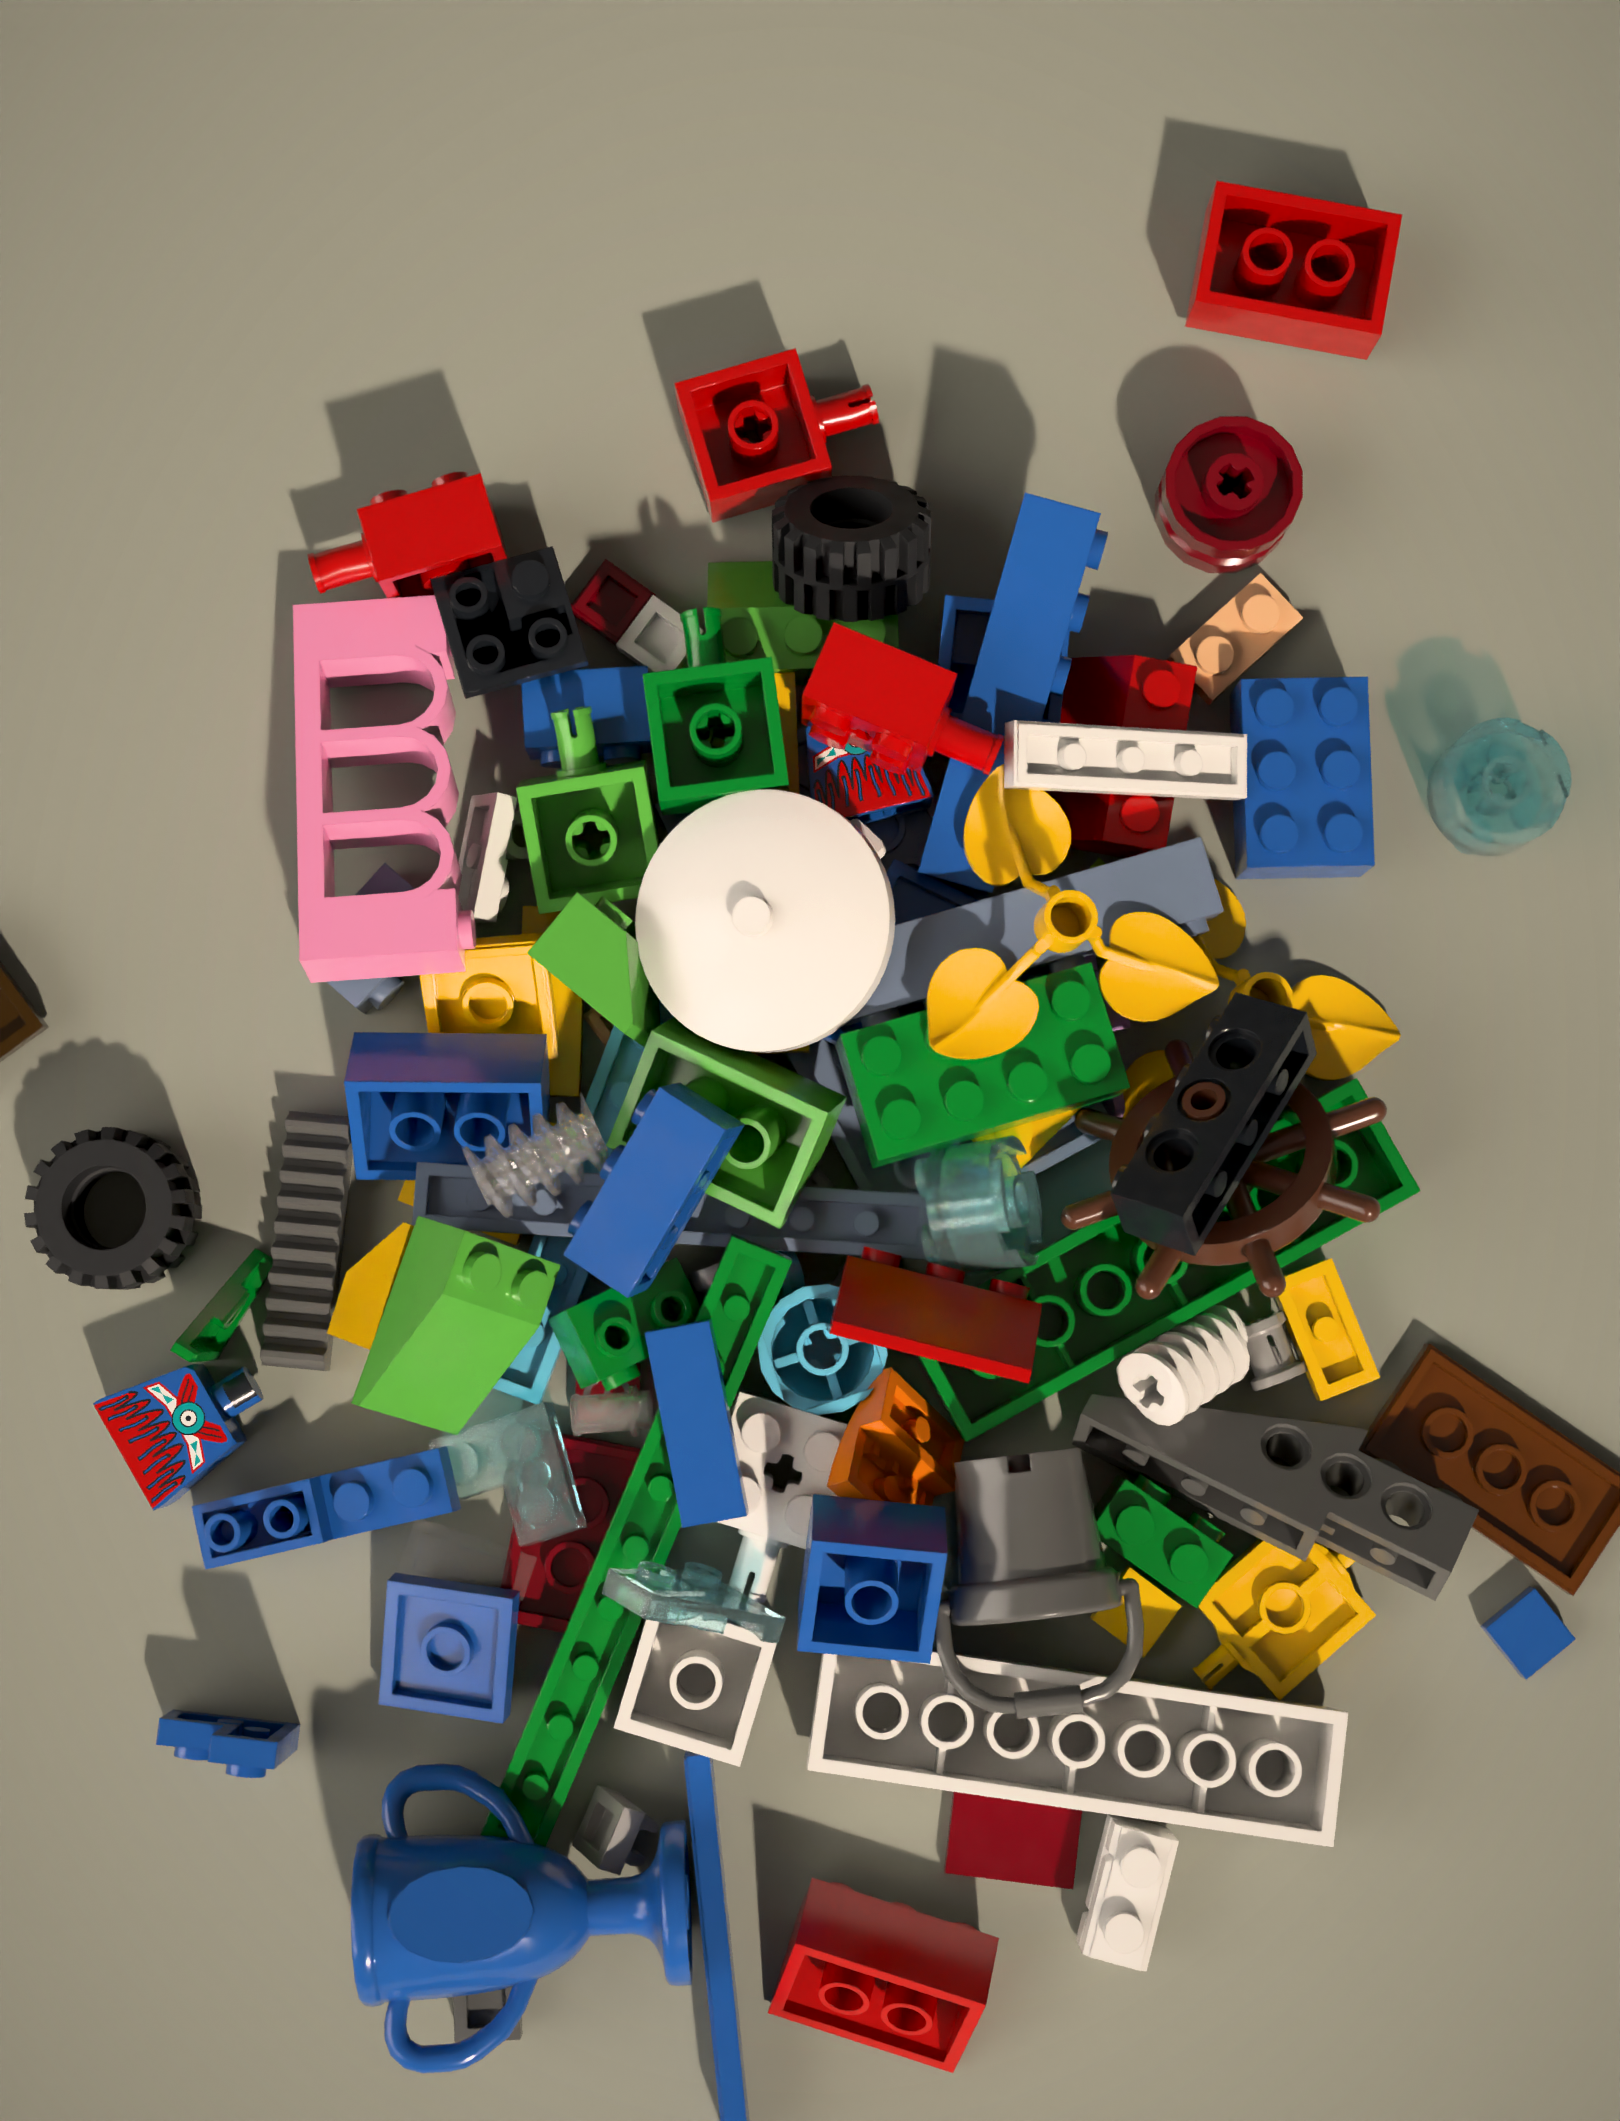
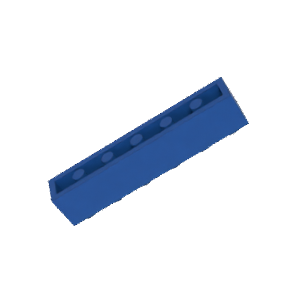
M1025 492L961 720L996 735L1001 734L1005 736V723L1013 720L1054 723L1052 720L1043 718L1049 693L1062 696L1072 658L1062 656L1061 651L1067 630L1080 633L1090 595L1080 593L1079 588L1085 567L1098 570L1108 532L1097 529L1101 513ZM1005 737L989 775L997 767L1004 764ZM950 758L920 862L919 873L993 893L994 885L985 883L972 870L967 861L963 846V829L970 804L989 775L984 774L979 769Z

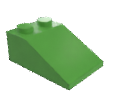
M418 1216L351 1403L458 1435L539 1328L561 1265L474 1233Z

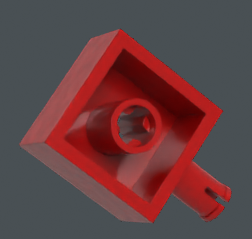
M796 348L674 383L678 411L712 523L773 506L781 496L787 495V491L796 486L806 485L808 481L832 477V465L825 445L827 443L826 437L870 424H879L878 411L875 400L871 401L873 393L869 384L816 400L814 395H810ZM749 430H755L757 436L763 438V441L751 443L748 438H745L744 433Z
M463 471L448 473L434 479L430 488L407 494V491L402 489L386 491L374 496L370 500L371 505L358 508L357 513L363 533H361L362 540L316 554L314 552L307 554L310 569L320 594L326 593L327 590L374 577L375 582L379 583L387 598L434 595L430 579L507 559L508 554L495 510L481 473L471 476Z
M835 622L830 629L802 694V724L811 727L809 735L812 738L836 749L843 750L846 744L849 743L871 752L869 760L873 764L896 774H905L907 768L921 773L927 756L932 757L936 751L989 775L1005 737L950 715L952 709L949 708L957 673Z

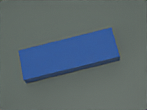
M712 1319L646 1331L645 1338L682 1528L747 1516L749 1509Z

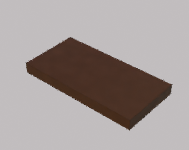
M1431 1344L1423 1345L1368 1428V1432L1359 1449L1360 1452L1372 1458H1381L1394 1463L1403 1473L1433 1488H1444L1455 1493L1464 1503L1479 1510L1472 1525L1473 1530L1572 1596H1574L1620 1526L1619 1472Z

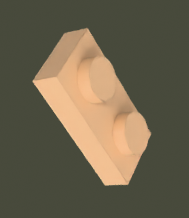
M1260 573L1171 653L1167 661L1197 666L1194 690L1210 705L1301 622L1303 617Z

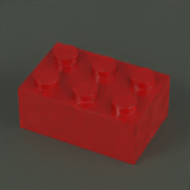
M1216 181L1205 212L1185 327L1367 360L1382 335L1402 214Z

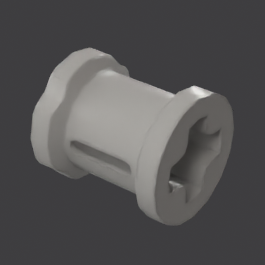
M1278 1311L1244 1324L1248 1336L1249 1364L1255 1376L1250 1381L1253 1391L1280 1384L1307 1371L1304 1361H1296L1282 1326L1287 1320L1283 1311Z

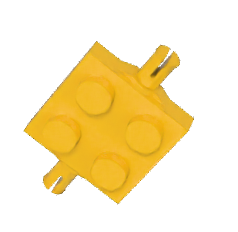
M1258 1539L1221 1572L1198 1606L1213 1624L1218 1641L1222 1645L1192 1670L1212 1690L1213 1686L1239 1664L1242 1668L1256 1674L1275 1698L1280 1701L1376 1616L1355 1591L1350 1575L1346 1571L1355 1561L1332 1549L1328 1550L1317 1543H1314L1306 1561H1303Z

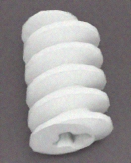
M1214 1305L1152 1339L1133 1353L1123 1357L1117 1366L1118 1383L1124 1395L1146 1418L1156 1424L1170 1426L1181 1421L1185 1415L1196 1411L1200 1405L1211 1401L1215 1395L1226 1391L1230 1385L1239 1382L1245 1377L1249 1370L1250 1362L1245 1325L1236 1311L1223 1305Z

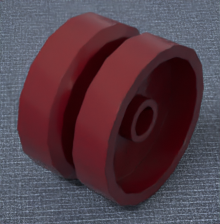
M1220 416L1195 426L1176 444L1155 493V522L1165 545L1183 563L1207 573H1237L1263 561L1282 540L1285 532L1292 524L1303 498V470L1292 445L1272 426L1248 416Z

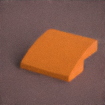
M892 1367L883 1369L882 1373L868 1387V1389L873 1388V1390L865 1400L859 1402L846 1427L831 1467L827 1487L838 1497L932 1506L934 1496L955 1491L954 1480H956L954 1463L961 1460L964 1440L959 1432Z

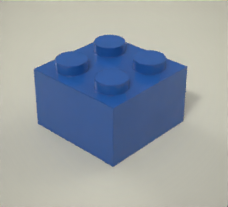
M813 1494L798 1601L797 1651L930 1664L948 1554L945 1507Z

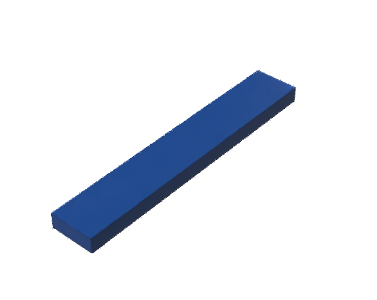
M686 1751L684 1768L720 2121H750L713 1758Z

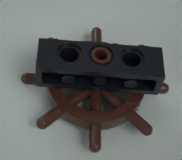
M1235 992L1222 1015H1217L1212 1019L1207 1029L1205 1042L1195 1058H1193L1188 1044L1183 1040L1175 1039L1166 1045L1164 1053L1173 1078L1146 1094L1129 1111L1124 1119L1091 1108L1081 1109L1075 1116V1125L1079 1131L1112 1142L1109 1155V1174L1112 1188L1111 1190L1067 1205L1061 1212V1222L1066 1228L1077 1230L1118 1215L1125 1233L1139 1237L1144 1243L1155 1250L1135 1283L1138 1295L1147 1300L1154 1299L1160 1295L1180 1261L1208 1266L1249 1262L1262 1294L1270 1298L1278 1297L1286 1288V1280L1274 1252L1285 1247L1304 1233L1323 1210L1364 1223L1373 1222L1380 1214V1204L1374 1197L1335 1185L1337 1152L1334 1138L1382 1121L1387 1114L1386 1104L1380 1098L1370 1097L1339 1109L1325 1112L1314 1094L1300 1083L1317 1054L1308 1015L1305 1011ZM1279 1116L1292 1124L1270 1133ZM1305 1149L1304 1160L1298 1173L1266 1164V1162ZM1253 1188L1279 1195V1197L1257 1211L1250 1192ZM1226 1206L1231 1220L1216 1222Z

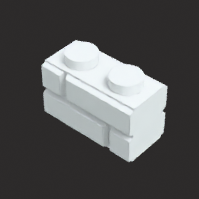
M1107 1814L1085 1901L1089 1911L1082 1913L1076 1941L1083 1955L1127 1968L1147 1971L1179 1843L1170 1829L1129 1817Z

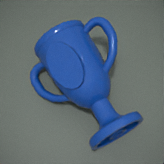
M445 1763L416 1765L399 1772L387 1785L382 1799V1821L387 1837H382L378 1834H368L359 1840L356 1847L351 1885V1945L354 1979L359 2000L369 2007L380 2006L384 2002H389L384 2021L385 2042L391 2057L403 2068L423 2074L452 2072L465 2069L482 2060L510 2037L527 2008L537 1980L569 1962L581 1950L590 1936L617 1934L643 1936L649 1939L657 1948L662 1959L667 1982L674 1986L692 1985L691 1888L685 1820L668 1821L662 1824L655 1858L645 1871L628 1877L588 1879L570 1859L553 1849L534 1843L520 1812L504 1790L475 1771L461 1765ZM456 1791L486 1806L501 1821L508 1838L482 1835L408 1836L403 1815L404 1806L407 1799L417 1792ZM512 1987L506 2004L494 2019L469 2038L457 2043L420 2045L410 2039L406 2025L410 2001L473 1995Z

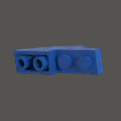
M447 1446L192 1506L205 1570L451 1513L461 1509Z

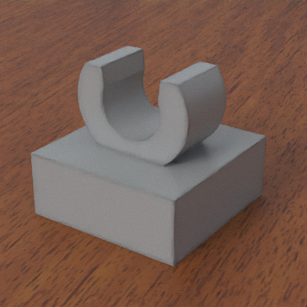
M597 1785L572 1846L598 1869L620 1875L625 1863L630 1866H641L644 1864L646 1857L632 1847L638 1831L647 1830L651 1833H657L659 1825L619 1791Z

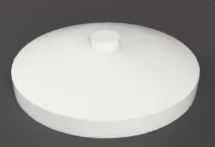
M757 789L726 795L700 807L683 819L668 834L653 855L644 874L636 905L635 931L639 958L644 973L661 1003L679 1022L697 1035L722 1046L750 1052L772 1053L802 1048L833 1034L849 1022L867 1003L879 985L890 958L895 932V909L891 885L886 870L869 840L854 824L827 805L794 792L772 789Z

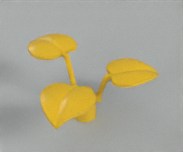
M1004 764L997 767L988 776L970 804L963 829L964 852L972 870L985 883L1001 886L1012 882L1020 876L1022 885L1026 889L1046 899V903L1039 909L1034 920V932L1038 941L1008 971L998 955L982 948L959 950L942 961L934 971L927 991L928 1041L931 1048L938 1054L964 1060L986 1058L1011 1049L1030 1032L1039 1011V1002L1036 994L1027 985L1016 979L1047 949L1056 953H1066L1076 949L1085 940L1089 941L1097 956L1107 959L1100 970L1098 978L1100 991L1104 999L1114 1011L1130 1020L1153 1022L1170 1017L1194 1001L1215 991L1219 986V980L1209 959L1198 944L1169 919L1150 912L1124 914L1111 926L1108 947L1101 938L1102 929L1097 926L1098 912L1096 906L1086 894L1076 890L1060 891L1056 885L1049 887L1033 878L1032 875H1045L1053 872L1065 859L1071 845L1069 821L1060 805L1043 790L1004 789Z
M1214 879L1224 911L1214 919L1207 921L1209 932L1192 939L1203 950L1212 964L1216 975L1235 982L1236 987L1229 995L1228 1004L1235 992L1307 1012L1317 1054L1307 1069L1306 1075L1323 1081L1346 1078L1361 1070L1377 1055L1400 1039L1401 1034L1387 1013L1367 994L1342 979L1326 975L1311 976L1297 982L1291 989L1289 983L1276 973L1261 972L1251 977L1249 971L1245 968L1235 970L1218 964L1216 962L1217 959L1229 957L1240 947L1245 934L1246 919L1244 910L1237 897L1228 887ZM1165 1050L1144 1054L1127 1068L1126 1074L1130 1088L1123 1092L1125 1101L1123 1119L1146 1094L1173 1078L1165 1057Z

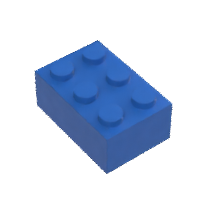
M1368 677L1240 679L1229 695L1231 733L1247 734V798L1233 800L1235 879L1361 877L1375 866Z

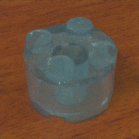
M1495 718L1479 723L1469 729L1440 755L1428 775V807L1439 831L1457 850L1469 855H1506L1526 846L1554 826L1569 796L1572 779L1567 757L1559 743L1551 735L1542 729L1538 731L1529 725L1520 723L1521 720ZM1491 781L1494 785L1504 783L1508 793L1504 796L1500 793L1494 794L1490 789L1489 782Z
M1007 1136L934 1149L929 1158L917 1159L914 1169L915 1182L919 1194L926 1200L929 1222L922 1226L921 1241L924 1254L930 1263L941 1261L943 1266L965 1271V1276L1028 1267L1037 1263L1039 1256L1029 1253L1030 1244L1042 1243L1043 1216L1041 1199L1034 1170L1021 1171L1016 1156L1027 1154L1017 1137Z

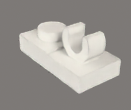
M499 792L471 796L459 857L462 879L458 898L463 910L473 911L475 923L496 922L497 914L506 903L509 892V882L505 877L508 864L506 859L529 858L527 848L517 846L512 839L514 826L516 824L523 826L520 811L515 812L517 797Z

